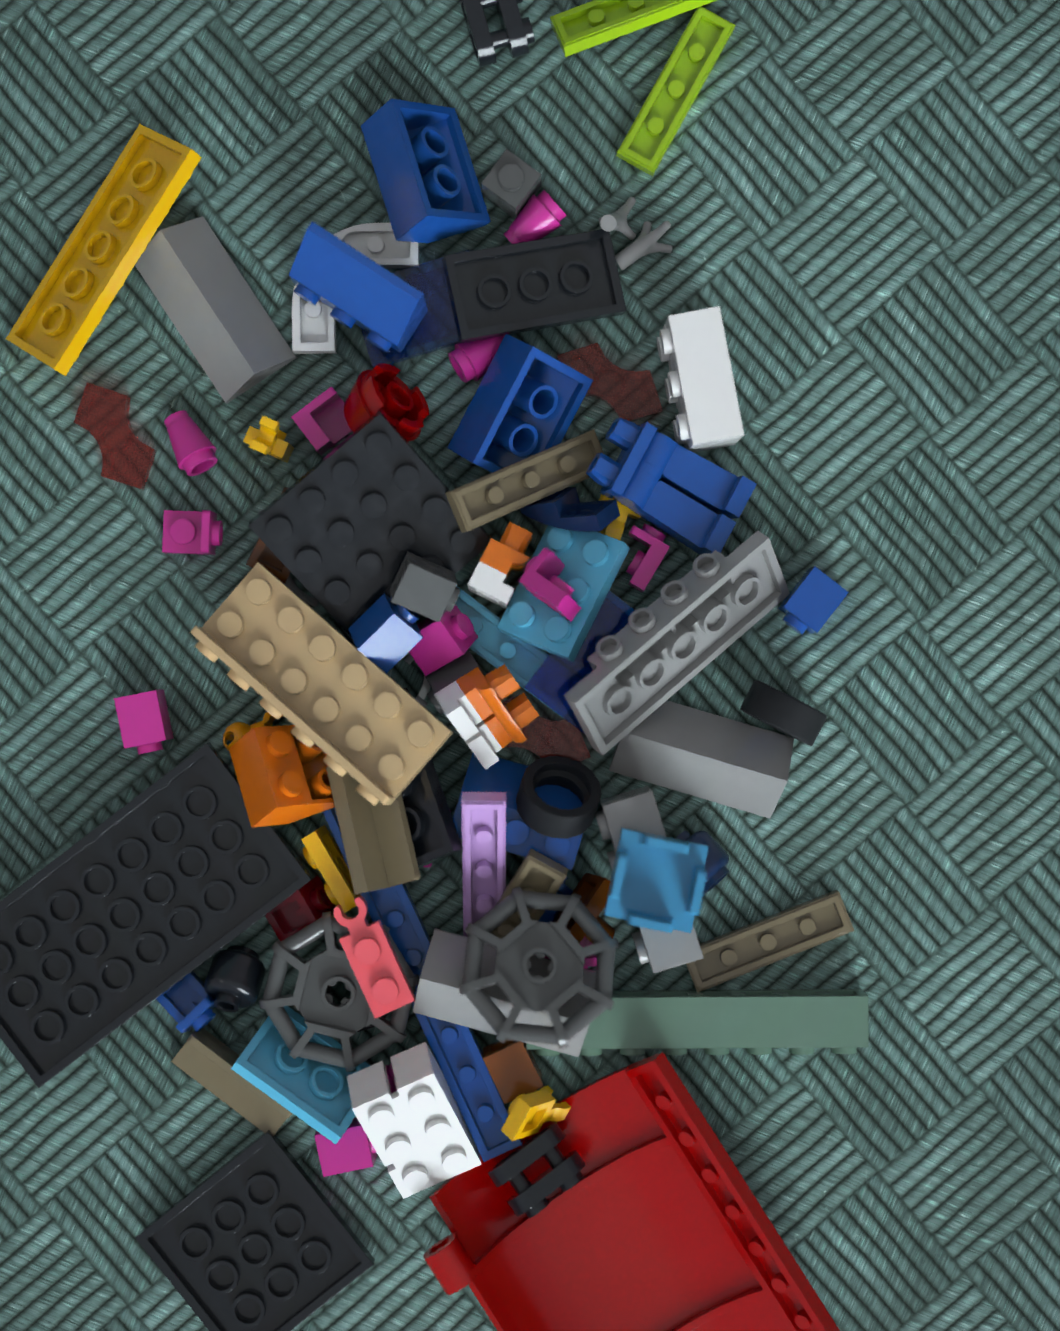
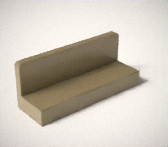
M326 767L355 895L419 880L420 872L402 793L391 805H384L379 801L374 806L357 792L355 788L360 783L349 773L342 777L330 767Z
M204 1028L199 1032L194 1030L171 1062L262 1132L266 1133L269 1130L274 1136L292 1113L231 1070V1067L239 1058L236 1052Z

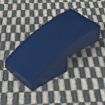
M567 487L520 508L522 514L543 524L560 529L583 532L601 531L620 516L616 499L580 502L576 487Z

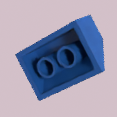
M390 99L361 125L396 241L431 243L486 226L491 222L455 108Z
M313 221L311 222L289 272V277L297 286L294 292L314 306L318 301H321L332 308L330 316L345 327L352 329L354 324L367 331L366 339L382 351L388 352L390 347L401 353L428 312L424 294Z
M505 334L447 448L473 464L494 472L562 442L593 380L539 349Z
M472 753L453 817L459 838L462 839V792H506V852L526 857L529 850L533 849L563 865L568 870H573L583 833L568 839L551 838L537 833L525 824L517 811L516 796L528 766L498 757L499 761L485 770L474 753ZM544 785L535 788V792L540 799L556 808L574 809L583 805L577 795L564 787Z

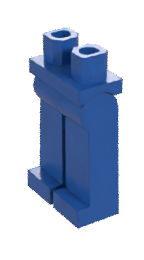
M623 418L615 419L605 439L622 449L620 455L615 461L603 453H598L586 471L589 477L602 486L599 493L609 499L614 497L618 502L699 555L712 553L714 550L721 553L737 523L732 519L740 517L757 483L744 476L738 477L684 448L668 436L657 432L658 428L648 422L637 425Z

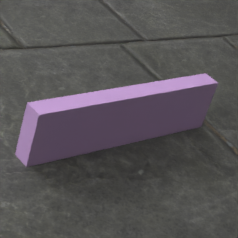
M462 792L463 936L466 937L465 929L468 923L474 924L494 908L506 889V792Z

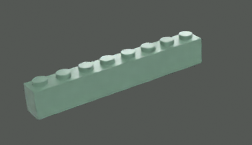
M862 989L703 990L701 992L696 990H612V1000L615 1003L611 1010L606 1009L589 1024L580 1055L598 1056L603 1054V1049H619L621 1055L627 1056L645 1054V1049H662L665 1055L687 1054V1049L704 1048V1053L709 1055H726L730 1053V1048H746V1052L753 1055L771 1054L772 1048H789V1053L799 1055L813 1054L814 1048H831V1052L836 1054L857 1053V1047H869L868 995ZM526 1043V1050H535V1055H560V1052Z

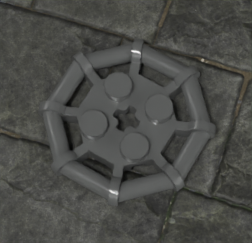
M520 886L512 888L510 895L474 924L468 923L465 929L467 943L462 985L458 986L460 994L467 996L498 1035L497 1040L503 1043L505 1040L553 1044L558 1045L559 1049L567 1047L570 1039L606 1009H612L615 1003L612 1000L616 949L619 948L617 938L612 939L580 900L582 896L574 892L573 895L526 891L521 890ZM527 908L560 911L563 913L558 923H545L531 920ZM516 911L518 912L521 924L502 939L491 934L500 924ZM571 916L594 943L593 945L582 948L568 931L566 925ZM485 943L497 949L495 971L493 975L481 978ZM534 955L538 959H542L545 956L548 957L551 961L547 967L550 975L545 978L540 974L534 977L530 975L528 970L532 965L529 958ZM598 955L594 990L583 984V969L585 958ZM497 985L513 1004L507 1018L485 992V988ZM577 993L589 999L586 1004L562 1023L558 1011L561 1006ZM521 1010L545 1012L549 1014L552 1026L515 1023Z
M332 911L323 912L321 918L283 941L276 940L271 947L274 951L263 998L259 999L260 1009H265L290 1050L288 1055L293 1059L301 1057L346 1068L347 1072L356 1071L358 1065L394 1043H402L407 1037L405 1029L412 1002L392 1011L390 1021L382 1016L374 1018L343 948L337 946L335 933L346 935L350 932L347 927L341 926L336 921ZM383 924L414 993L416 985L419 984V975L413 973L389 934L390 928ZM325 935L327 949L307 961L297 955L296 952ZM288 964L299 970L294 994L281 995ZM338 981L346 983L345 988L351 991V998L344 997L341 1004L333 1002V994L327 992L328 985L335 986ZM295 1005L296 1009L300 1010L303 1015L304 1022L308 1028L302 1036L284 1009L285 1006ZM371 1024L381 1030L380 1033L355 1048L353 1047L351 1036L356 1034L357 1031ZM314 1033L341 1039L342 1049L309 1042Z

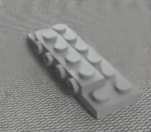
M756 531L727 557L716 550L712 553L698 556L694 560L693 569L679 581L675 580L665 584L661 589V596L650 606L633 611L629 616V623L616 635L605 636L598 641L596 652L587 658L593 671L567 692L565 697L592 748L603 756L790 594L769 537L760 531Z

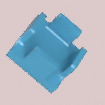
M621 827L604 915L624 919L627 921V924L666 933H672V929L691 933L694 916L699 915L707 877L705 863L709 846Z

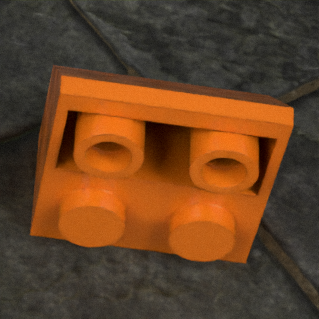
M295 725L253 727L229 748L251 828L290 824L335 808L326 769L329 766L323 761L327 754L316 744L309 748L291 733Z

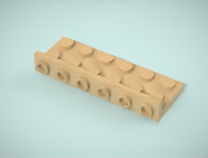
M259 562L202 627L195 625L190 631L199 640L195 647L205 657L214 663L218 658L230 668L227 676L245 691L251 686L263 698L258 703L276 719H279L282 715L295 725L291 733L307 747L311 748L316 744L327 754L323 761L342 777L349 773L360 783L355 788L357 792L374 806L379 801L384 805H391L454 733L380 667L359 652L355 645Z

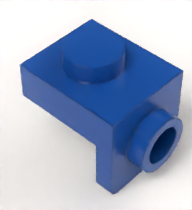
M193 971L156 998L178 1022L176 1028L181 1033L190 1031L192 1028L199 1032L216 1016L212 1011L215 1007L214 999L207 995L204 990L205 984Z

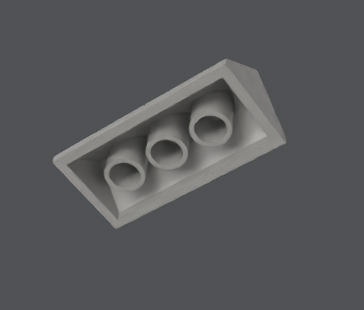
M203 216L158 231L148 243L146 250L141 254L135 267L226 404L296 359L291 348Z
M667 700L616 744L609 771L770 819L788 782L794 738Z
M435 928L420 975L413 1013L497 1035L467 996L460 994L458 986L462 985L467 937ZM485 943L481 978L493 975L495 971L497 949ZM535 955L529 958L532 965L528 970L530 975L534 977L540 974L543 978L550 975L547 970L548 965L551 963L550 959H538ZM584 968L583 984L595 990L596 971ZM497 985L485 988V992L507 1018L513 1004ZM577 993L561 1006L558 1011L562 1023L586 1004L589 999ZM521 1010L515 1023L552 1026L549 1014L545 1012ZM589 1024L568 1041L567 1047L559 1049L558 1045L524 1043L579 1057Z

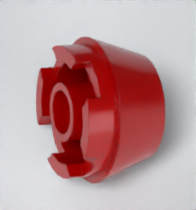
M380 363L372 370H364L359 374L343 409L347 424L353 432L380 410L406 441L410 442L419 437L421 428L424 427L423 420L429 415L428 404L417 386L410 390L396 376L401 370L390 364Z

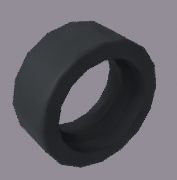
M758 680L753 682L740 707V710L810 746L814 744L827 718L824 713Z
M547 756L537 759L526 768L516 796L517 811L525 824L542 835L566 839L581 835L592 825L602 796L600 782L592 770L577 760L565 756ZM544 785L564 787L577 795L583 805L574 809L556 808L540 799L535 792V788Z

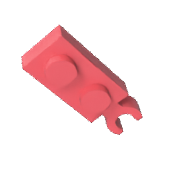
M359 895L354 899L358 907V915L354 917L346 916L340 904L334 907L333 913L336 921L341 926L347 927L350 932L340 937L339 941L376 1019L414 1002L416 997L381 920L379 919L368 924L366 920L368 905L366 900Z

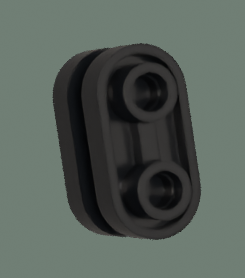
M459 0L479 67L497 63L495 49L508 46L512 58L529 54L528 44L535 43L529 17L521 19L517 4L522 3L523 0ZM496 5L502 29L490 32L483 9Z
M557 1122L544 1128L487 1172L496 1187H500L509 1181L516 1191L507 1201L516 1216H520L523 1213H526L528 1218L535 1216L549 1205L550 1202L546 1198L549 1194L559 1187L565 1192L584 1178L580 1170L586 1164L578 1152L574 1150L564 1156L557 1146L566 1137ZM541 1156H544L551 1167L530 1182L523 1170Z

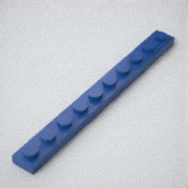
M332 808L324 811L323 814L348 866L336 809ZM405 883L381 890L361 893L360 895L367 902L368 912L372 921L375 922L380 919L382 925L385 924L390 928L389 934L413 973L418 974L420 979L431 940ZM416 985V988H415V992H414L415 997H416L418 985ZM415 1013L483 1162L523 1144L522 1138L511 1141L501 1131L509 1116L507 1112L508 1107L507 1104H504L483 1060V1052L472 1029Z

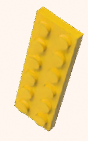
M139 124L9 332L6 340L66 376L74 362L78 359L80 352L93 331L101 322L103 315L118 291L123 287L125 280L141 254L146 250L148 243L161 222L169 213L171 206L184 185L191 178L194 169L202 157L191 148Z

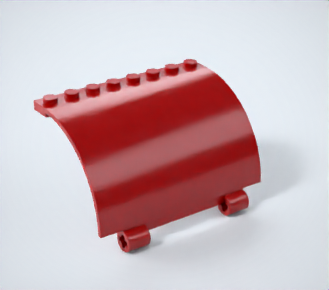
M663 1052L612 1072L557 1102H567L571 1106L565 1119L557 1122L566 1135L557 1146L564 1156L574 1150L578 1152L586 1164L580 1170L584 1178L565 1192L559 1187L546 1197L550 1202L549 1205L535 1216L528 1218L526 1213L516 1216L507 1203L516 1193L512 1185L508 1181L500 1187H496L487 1174L491 1168L520 1146L486 1162H483L480 1156L482 1165L450 1178L429 1197L452 1234L435 1243L424 1253L423 1258L447 1295L454 1294L469 1285L497 1331H840ZM548 1121L543 1123L540 1131L554 1122ZM536 1134L522 1138L523 1144ZM541 1156L525 1168L523 1172L531 1182L551 1166L544 1156Z

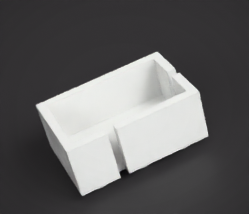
M720 306L669 315L663 329L659 330L660 336L657 337V347L660 361H668L670 372H668V378H665L669 404L676 403L679 412L676 415V420H673L676 443L679 445L684 444V448L694 453L735 445L744 436V430Z
M426 1042L390 1057L397 1092L391 1094L386 1066L383 1061L347 1076L352 1109L384 1166H387L388 1173L403 1199L482 1165L474 1140L445 1077Z

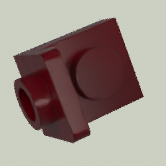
M316 876L267 913L265 917L279 941H283L321 918L323 912L332 911L333 913L335 905L328 898L322 880Z

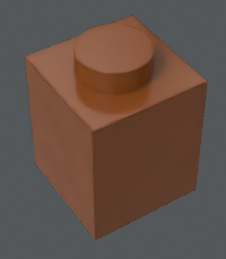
M505 1040L504 1043L497 1041L483 1048V1060L504 1104L513 1101L521 1094H529L543 1087L542 1074L531 1051L526 1050V1043Z

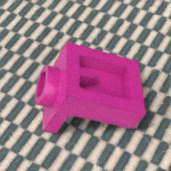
M164 510L163 553L215 555L216 546H222L223 522L217 520V513L211 510H202V512Z
M644 524L641 529L633 525L628 536L649 548L646 554L638 550L626 570L627 573L633 576L628 585L642 593L670 548L669 545L663 542L666 535L648 524Z
M545 547L538 556L533 557L528 562L519 582L533 596L572 622L581 610V607L570 597L574 590L558 577L565 567L564 563L554 552Z

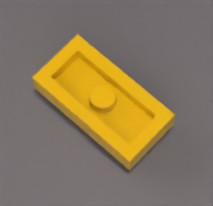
M323 825L301 839L305 846L302 848L308 864L315 870L318 868L326 881L324 889L330 901L335 906L340 904L345 913L357 906L354 899L360 894L355 895L348 866L327 827Z

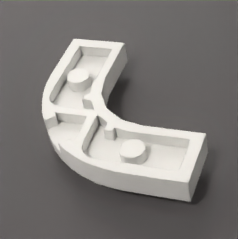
M390 222L355 225L333 234L385 269L419 268V243L396 241ZM293 291L292 352L294 354L336 353V320L330 316L333 309L321 301H318L314 306Z

